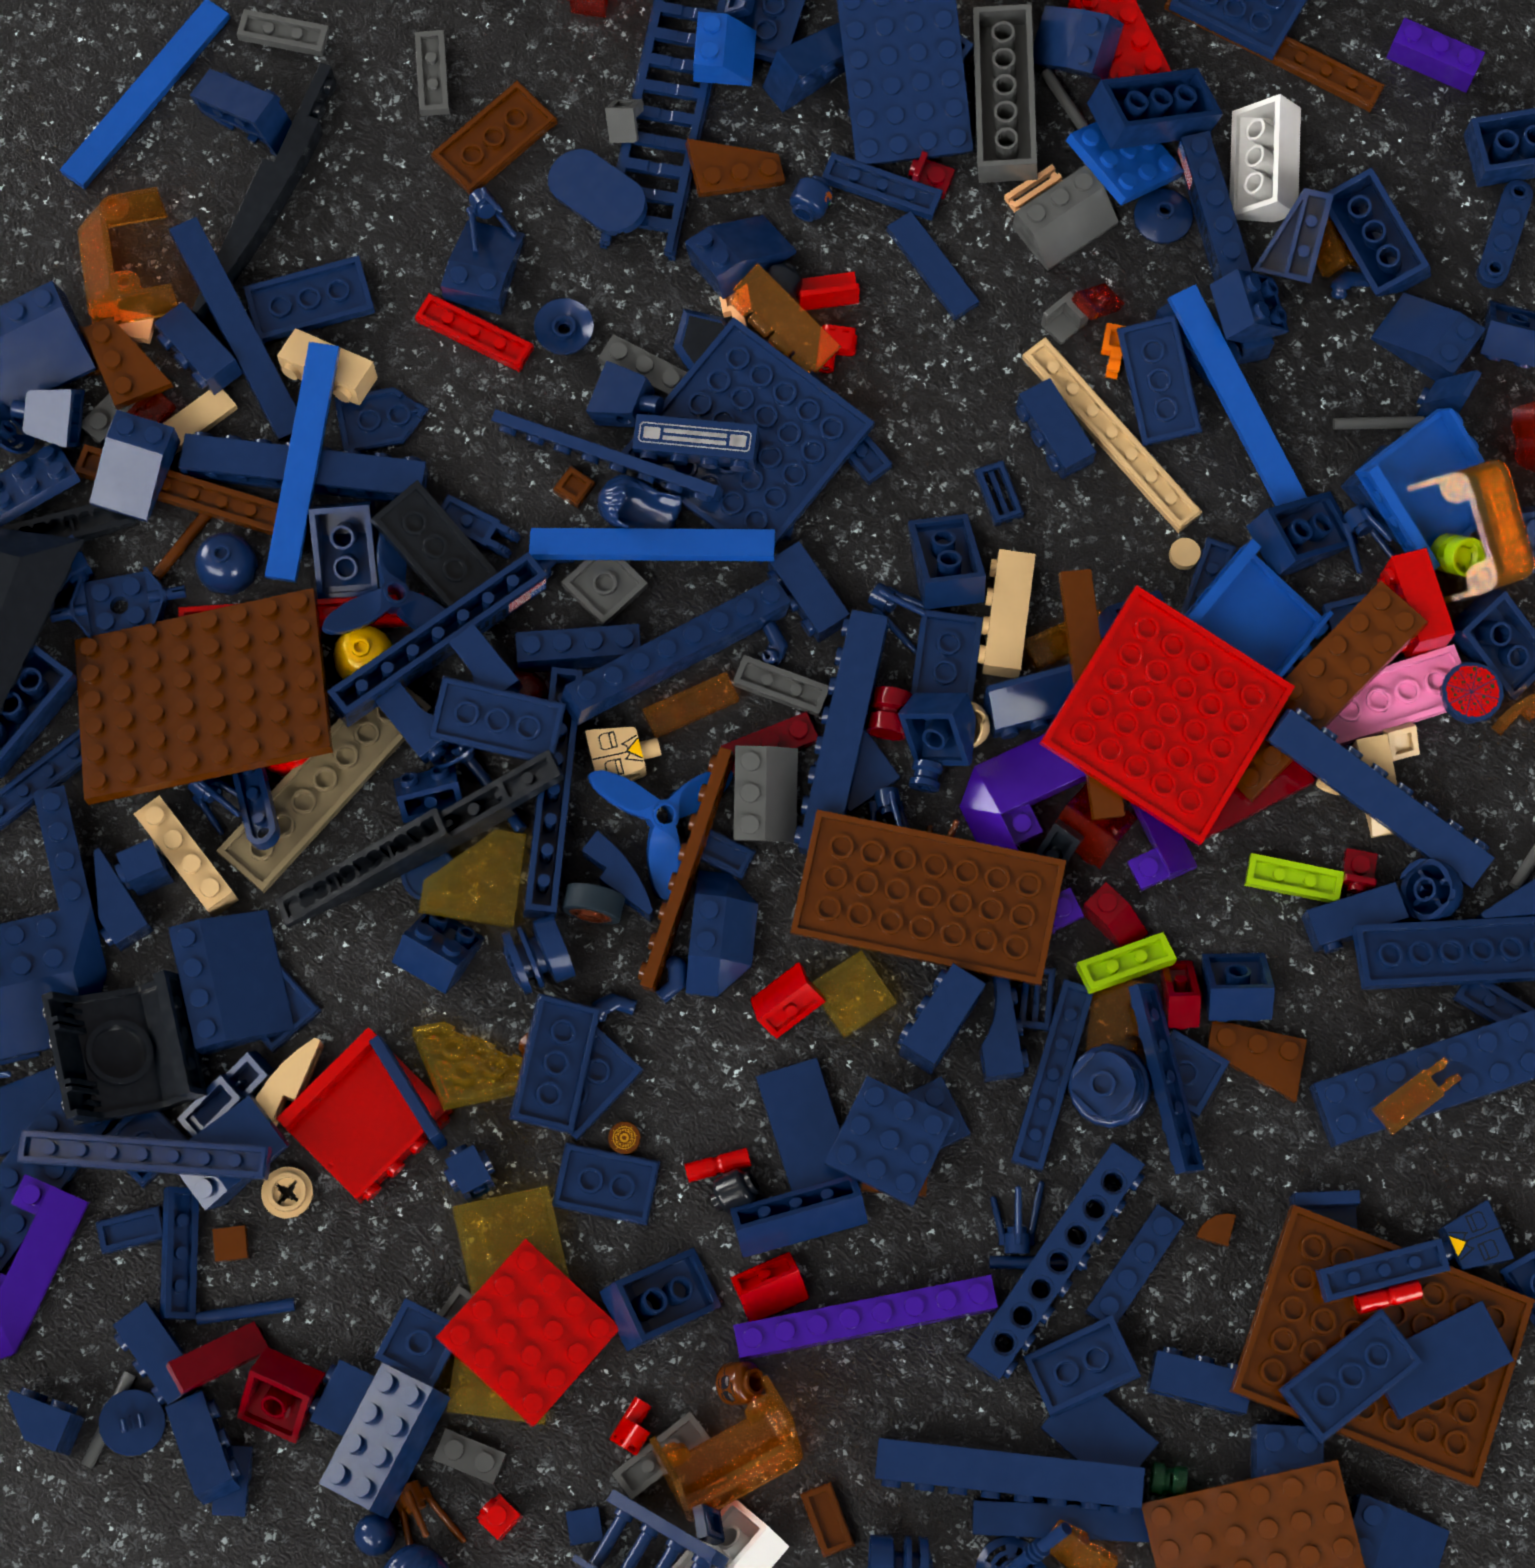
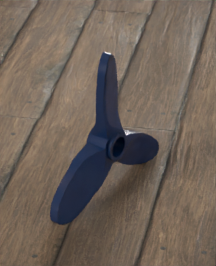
M379 532L377 567L380 589L358 596L335 609L326 617L322 625V631L329 635L346 634L370 625L387 613L396 614L408 626L416 630L446 608L429 597L409 590V587L406 585L407 564L405 560ZM388 592L395 594L398 600L392 599Z

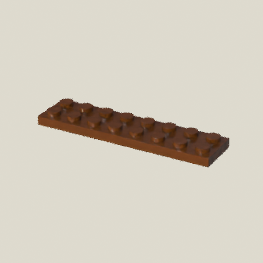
M1380 581L1284 679L1294 685L1295 688L1272 727L1285 709L1295 711L1297 708L1309 714L1313 718L1310 723L1319 730L1322 726L1327 727L1427 626V620L1384 582ZM1263 740L1236 788L1253 802L1293 760L1269 742Z

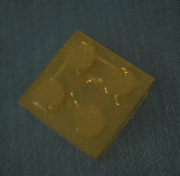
M862 950L812 982L824 995L826 1002L821 1006L843 1039L897 1004V1001Z

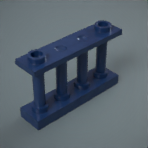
M614 1489L606 1501L617 1507L614 1512L616 1517L589 1562L576 1554L572 1558V1561L582 1566V1568H601L627 1522L631 1524L635 1518L642 1522L639 1528L642 1531L620 1568H636L653 1537L657 1539L659 1534L664 1535L668 1540L665 1543L667 1548L655 1568H671L678 1554H683L685 1549L694 1553L691 1559L694 1562L690 1568H710L711 1565L717 1568H725L729 1561V1558Z

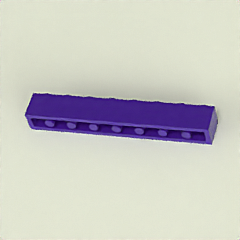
M987 1275L736 1324L733 1327L739 1360L743 1361L994 1312L998 1305L992 1276Z

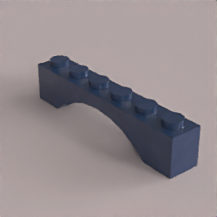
M991 976L995 999L993 1021L989 1033L979 1050L984 1083L1022 1077L1025 1072L1024 1068L1029 1067L1026 1048L1021 1049L1019 1037L1023 1036L1021 1017L1015 1018L1014 1005H1018L1016 987H1010L1009 979Z

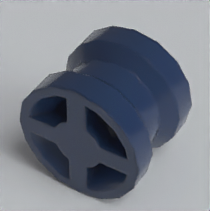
M914 760L912 765L914 776L910 778L909 787L926 793L939 792L940 783L938 782V776L942 774L943 765L931 760Z

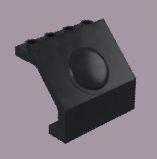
M162 970L153 974V981L132 988L80 996L54 991L41 995L44 1006L43 1016L47 1021L50 1036L49 1046L53 1052L56 1066L55 1076L59 1082L62 1095L61 1106L66 1119L73 1120L74 1126L165 1111L207 1095L178 973Z

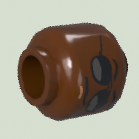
M750 1361L726 1363L719 1369L716 1375V1391L720 1399L731 1406L754 1403L760 1398L764 1389L765 1380L763 1373L755 1363Z

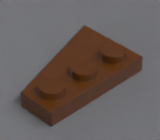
M112 317L83 328L117 410L173 388L168 378Z

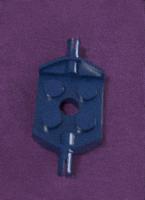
M143 567V572L84 582L81 578L77 582L70 605L64 608L53 609L50 613V619L52 623L70 619L71 622H76L88 638L149 623L155 625L156 622L163 620L169 600L187 598L185 585L172 588L162 587L147 567ZM118 601L128 602V608L122 614H116L112 611L114 604Z

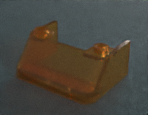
M157 187L112 194L105 197L78 228L87 308L93 323L112 317L117 324L162 317L179 304L171 283L142 288L140 279L134 272L127 270L115 272L109 228L167 218V212Z
M1496 459L1488 460L1416 481L1406 486L1408 492L1438 484L1441 495L1446 501L1454 504L1469 501L1486 560L1477 562L1468 569L1466 573L1468 587L1445 594L1443 596L1445 604L1515 583L1533 573L1535 558L1511 474L1504 462Z
M768 1375L761 1378L766 1394L753 1397L751 1402L747 1404L745 1420L688 1450L685 1444L676 1442L669 1443L661 1448L655 1436L649 1439L656 1461L687 1521L695 1522L692 1507L703 1503L719 1510L793 1469L802 1460L803 1453L793 1417Z

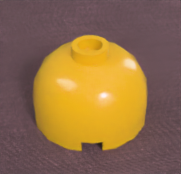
M366 626L359 630L342 634L335 644L333 653L336 671L344 680L393 646L385 633L372 626Z

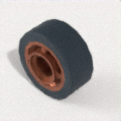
M570 883L566 887L562 910L571 917L598 924H617L621 920L625 897L621 893L604 886L589 883Z

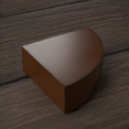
M1219 1214L1208 1219L1200 1227L1195 1238L1228 1247L1236 1215Z

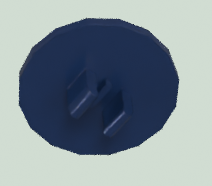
M138 1389L124 1390L112 1396L103 1406L99 1417V1433L104 1443L115 1453L125 1456L141 1455L151 1450L159 1442L165 1429V1413L158 1400L150 1393Z

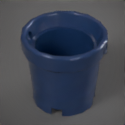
M1106 1043L1091 1048L1078 1058L1070 1072L1068 1088L1072 1104L1083 1118L1097 1126L1115 1128L1128 1125L1142 1115L1150 1101L1152 1080L1146 1064L1138 1054L1125 1046Z

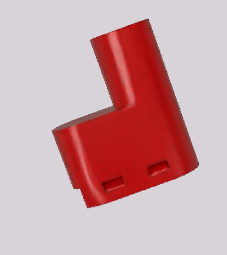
M823 325L821 327L816 363L817 371L822 373L833 372L836 355H855L858 338L855 328L837 325Z
M634 1397L609 1440L637 1456L650 1434L640 1425L651 1409V1406L641 1399Z

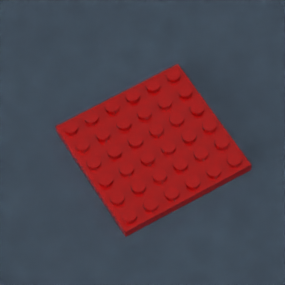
M1136 585L1039 744L1199 846L1204 842L1295 686Z

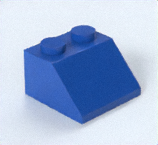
M698 11L693 82L752 86L757 31L729 14Z

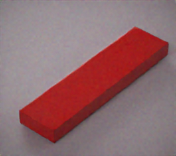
M428 293L414 317L415 322L518 372H521L534 349L533 343Z

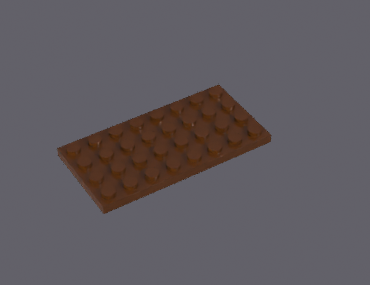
M817 809L790 933L951 967L954 963L966 971L1041 986L1066 860Z

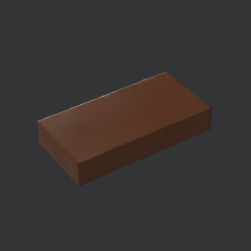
M831 1482L800 1494L823 1558L855 1546Z

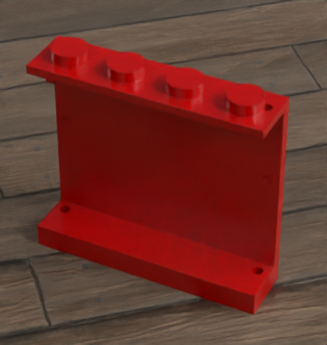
M369 1027L276 1118L360 1204L365 1199L367 1201L372 1200L381 1191L382 1187L380 1184L388 1176L390 1178L395 1177L404 1168L405 1164L403 1161L411 1153L414 1155L418 1154L428 1143L426 1133L369 1041L377 1035ZM395 1055L440 1130H442L451 1119L449 1117L452 1113L450 1106L434 1094Z

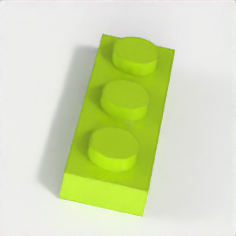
M1251 853L1244 886L1331 903L1340 900L1344 872Z
M1164 932L1079 961L1077 962L1076 969L1088 993L1092 994L1174 965L1177 958Z

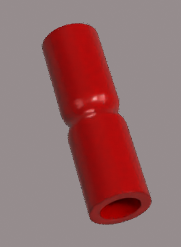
M742 1148L720 1154L717 1157H708L684 1164L688 1182L690 1183L716 1176L719 1173H727L734 1168L743 1169L750 1167L751 1162L747 1148Z
M1415 1279L1389 1286L1386 1289L1380 1288L1354 1295V1305L1357 1312L1361 1315L1387 1308L1390 1305H1399L1422 1299L1423 1290L1420 1282Z

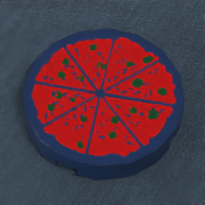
M1465 662L1453 667L1444 677L1440 687V697L1442 696L1446 712L1455 720L1466 724H1475L1476 722H1484L1490 719L1501 707L1504 698L1503 684L1498 675L1488 666L1477 662Z

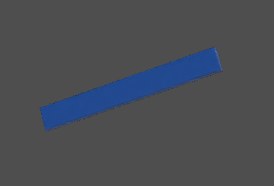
M204 0L61 167L62 175L85 190L230 20L229 13L210 0Z
M1196 284L1170 296L1167 300L1274 505L1278 506L1307 498Z
M309 342L265 571L267 579L297 583L309 520L308 509L311 508L340 355L339 346Z
M531 528L529 553L535 560L774 561L775 529Z

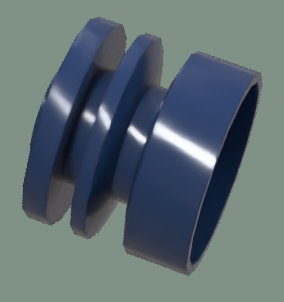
M552 914L533 921L535 934L533 937L529 938L521 926L516 927L521 941L515 944L509 931L501 933L503 937V953L514 981L522 988L525 996L533 993L528 980L530 978H536L540 990L545 988L543 977L545 972L549 971L556 983L576 976L568 951Z
M870 1535L868 1568H933L928 1537L919 1536L917 1552H912L911 1536H905L902 1551H895L892 1535Z

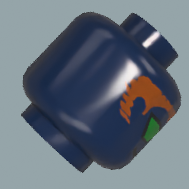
M816 175L801 178L789 199L790 205L793 208L792 212L796 217L807 222L821 219L833 198V194L828 187V182L824 178Z

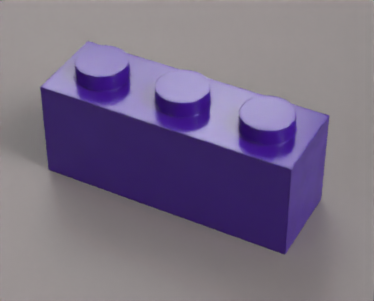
M1404 17L1386 59L1467 93L1485 52Z

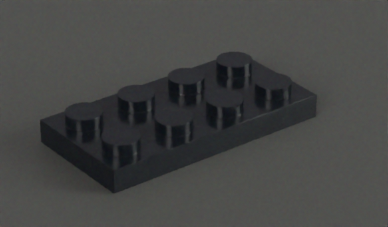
M418 480L370 520L446 608L498 573Z

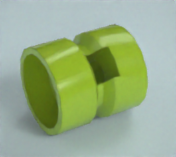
M1445 533L1437 537L1430 548L1441 565L1437 570L1444 573L1473 577L1483 570L1487 561L1486 547L1482 541L1473 537Z

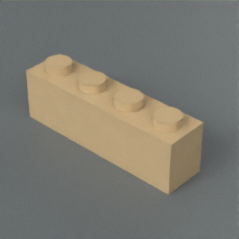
M999 549L997 559H991L989 577H994L993 588H987L985 605L991 606L989 617H983L981 634L987 635L986 646L980 645L977 663L983 664L982 674L1014 679L1019 678L1036 554Z
M160 795L134 813L135 817L211 917H217L239 900Z

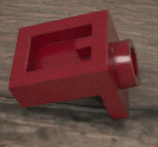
M922 151L919 160L913 159L908 176H911L913 181L943 190L941 199H945L955 169L927 160L928 152Z
M1346 848L1342 871L1344 872L1342 887L1348 888L1347 891L1352 894H1359L1374 889L1377 879H1374L1378 854Z

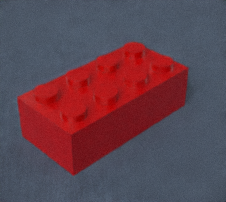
M1069 0L1068 8L1085 9L1111 15L1124 23L1107 79L1171 71L1136 0Z

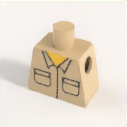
M636 727L585 731L594 771L604 770L635 781L647 775L644 760L662 756L658 739L653 738L639 742Z

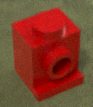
M499 1493L479 1511L480 1514L476 1517L479 1520L478 1522L498 1541H501L523 1518V1515Z

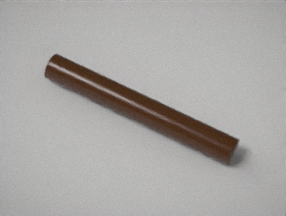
M202 513L198 514L151 572L156 579L162 580L212 517Z

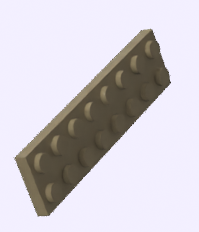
M405 687L406 691L421 709L429 714L433 711L429 704L411 689ZM379 706L349 727L339 718L331 727L333 753L309 757L304 764L292 769L271 791L280 827V838L273 847L266 850L256 849L247 839L242 822L216 850L223 859L263 893L272 886L405 741V738Z

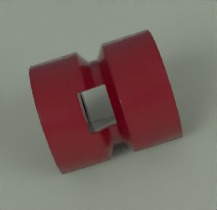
M876 687L871 704L875 711L869 714L867 733L884 740L900 741L906 739L898 713L912 694L896 687Z

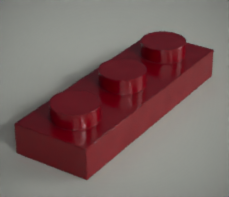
M804 712L721 745V747L732 750L734 756L735 745L798 748V750L816 744L818 736L808 713ZM735 759L731 768L733 776H735Z

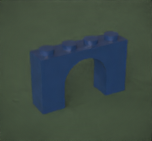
M474 624L449 642L454 652L471 671L474 683L520 693L519 690L523 688L521 682ZM400 682L375 700L377 705L425 764L429 761L435 762L446 753V748L452 744L429 738L434 715L421 709Z

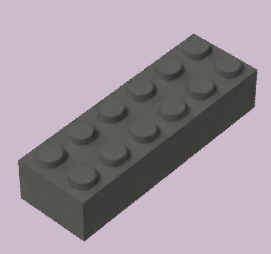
M1032 4L973 7L979 183L1038 180Z

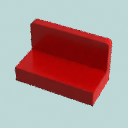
M855 271L802 278V287L797 295L800 311L859 304L860 287L856 283Z
M800 963L795 964L750 1000L757 1021L776 1039L826 1002L824 995L808 980L805 969Z
M790 1252L730 1277L749 1322L765 1319L809 1298L800 1271Z

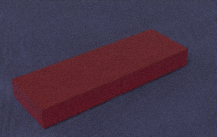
M253 1321L169 1361L166 1368L182 1395L258 1358L268 1345Z

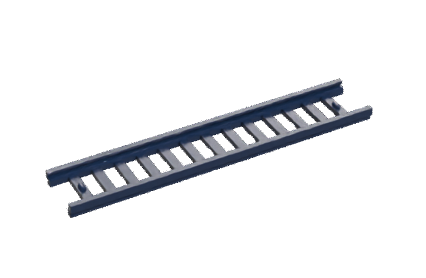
M664 0L653 1L632 99H642L644 93L695 101L697 103L694 114L643 105L644 111L636 117L637 121L638 119L689 127L691 128L689 139L701 141L714 83L701 82L700 88L651 80L647 79L649 67L693 74L694 60L679 59L653 53L655 41L695 48L696 34L660 28L661 16L697 22L698 11L724 13L727 0H719L717 11L686 7L680 4L664 2ZM638 131L639 140L637 142L621 144L616 168L625 175L626 171L680 180L677 193L641 187L646 194L647 202L673 206L674 208L671 219L646 215L643 222L637 227L668 233L664 255L668 257V260L675 261L693 181V173L685 144L686 140ZM632 145L685 154L683 166L630 157ZM601 233L600 248L607 249L612 236Z

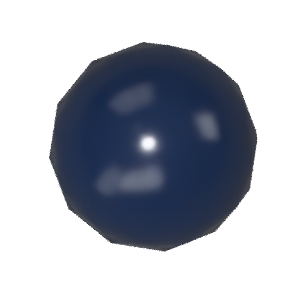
M376 1513L365 1515L359 1520L354 1530L356 1546L362 1553L368 1556L377 1557L385 1554L392 1548L396 1539L394 1523L390 1518L386 1519Z

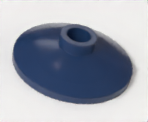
M1156 189L1143 195L1138 200L1134 209V223L1139 233L1146 239L1159 244H1169L1183 238L1188 233L1193 220V213L1189 202L1181 194L1170 189ZM1160 209H1166L1170 213L1166 215L1162 214L1160 212Z
M560 298L548 302L538 311L534 321V332L540 345L549 352L559 355H569L583 349L591 340L594 331V322L590 311L582 303L569 298ZM562 328L570 330L567 334H561L559 331Z

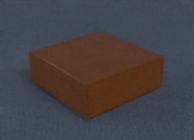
M570 466L553 488V492L579 509L596 486V483Z
M241 1225L212 1229L216 1263L249 1259L247 1226Z

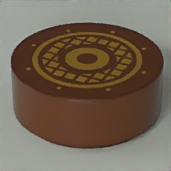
M620 1122L611 1128L608 1141L615 1153L630 1155L638 1149L641 1137L635 1125L629 1122Z

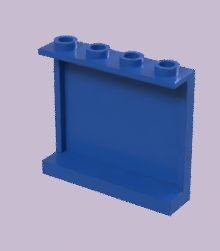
M1453 408L1436 409L1355 471L1404 552L1427 548L1434 570L1441 566L1430 549L1437 537L1445 533L1468 537L1500 511L1513 509L1509 502V494L1498 484L1493 476L1494 470L1492 466L1483 459L1478 451V443L1472 436L1468 435L1463 426L1462 417Z
M1251 539L1239 548L1184 616L1285 679L1295 668L1293 666L1294 662L1297 659L1302 660L1313 648L1310 645L1311 641L1314 638L1319 639L1328 630L1329 625L1327 621L1334 613L1330 610L1321 616L1255 555L1262 546L1254 539Z

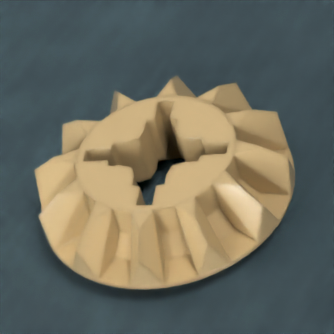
M278 1168L269 1174L268 1180H265L262 1185L261 1197L263 1204L272 1215L279 1218L298 1217L305 1210L309 1209L311 1200L314 1197L312 1182L298 1168ZM279 1184L286 1188L294 1185L293 1193L298 1201L296 1202L294 1199L291 1200L289 1198L282 1201L283 1194L277 1185Z

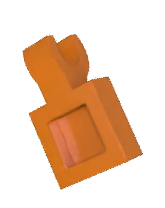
M1112 323L1106 324L1101 355L1109 356L1105 378L1117 380L1121 359H1123L1117 328L1126 326Z

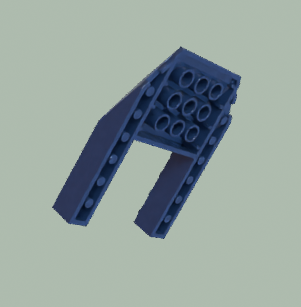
M64 785L33 792L59 911L0 924V1061L51 1049L49 1046L50 1036L47 1021L43 1016L44 1006L41 995L51 991L74 996L100 993L107 976V968Z

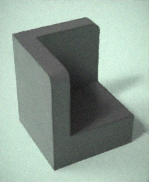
M615 99L605 108L610 143H635L639 140L636 117L644 111L643 99Z
M1069 291L1043 313L1041 326L1058 344L1062 345L1087 325L1090 311Z

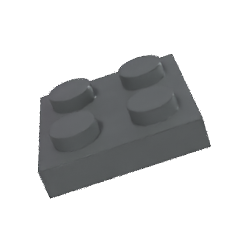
M585 560L561 582L562 586L602 626L610 623L648 588V583L625 560Z

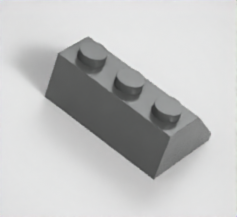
M1085 165L1017 210L1014 215L1012 228L1044 268L1049 271L1118 225L1119 221L1105 187Z
M735 745L734 841L794 842L797 828L798 748Z

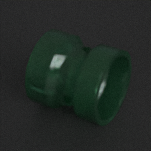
M1154 1461L1150 1475L1149 1495L1161 1496L1162 1494H1168L1173 1496L1185 1493L1188 1468L1179 1465L1170 1468L1164 1463Z

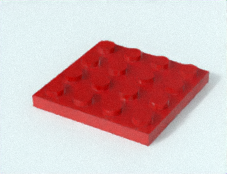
M525 1238L435 1338L529 1426L534 1427L619 1330L615 1321Z

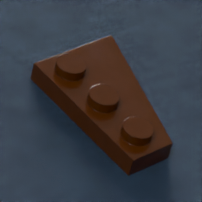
M688 138L685 144L698 198L783 186L785 182L779 154Z
M1211 1021L1207 1049L1230 1061L1228 1066L1259 1081L1258 1083L1268 1089L1271 1088L1284 1095V1098L1293 1103L1297 1101L1307 1039L1227 1022Z

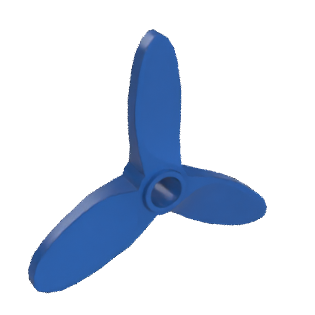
M604 770L590 773L588 775L589 783L601 797L618 809L645 820L650 827L646 848L649 878L653 891L658 898L668 900L671 890H668L671 875L673 872L678 873L681 861L678 860L681 845L676 825L680 818L691 815L699 810L701 804L698 801L699 791L703 783H708L711 773L707 771L690 779L663 800L658 799L640 785L618 774ZM730 771L724 791L732 780V771ZM660 807L665 809L668 814V820L665 824L661 823L657 818V811Z

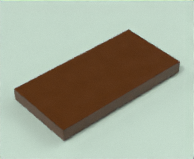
M516 81L431 153V158L470 195L474 190L485 186L557 124V118L520 82Z

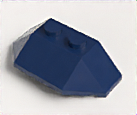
M699 871L688 954L686 994L718 997L752 967L758 903L729 873Z

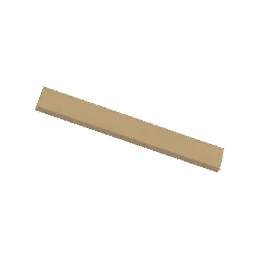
M1046 337L1022 355V359L1042 382L1051 378L1076 420L1177 533L1201 516L1202 511Z

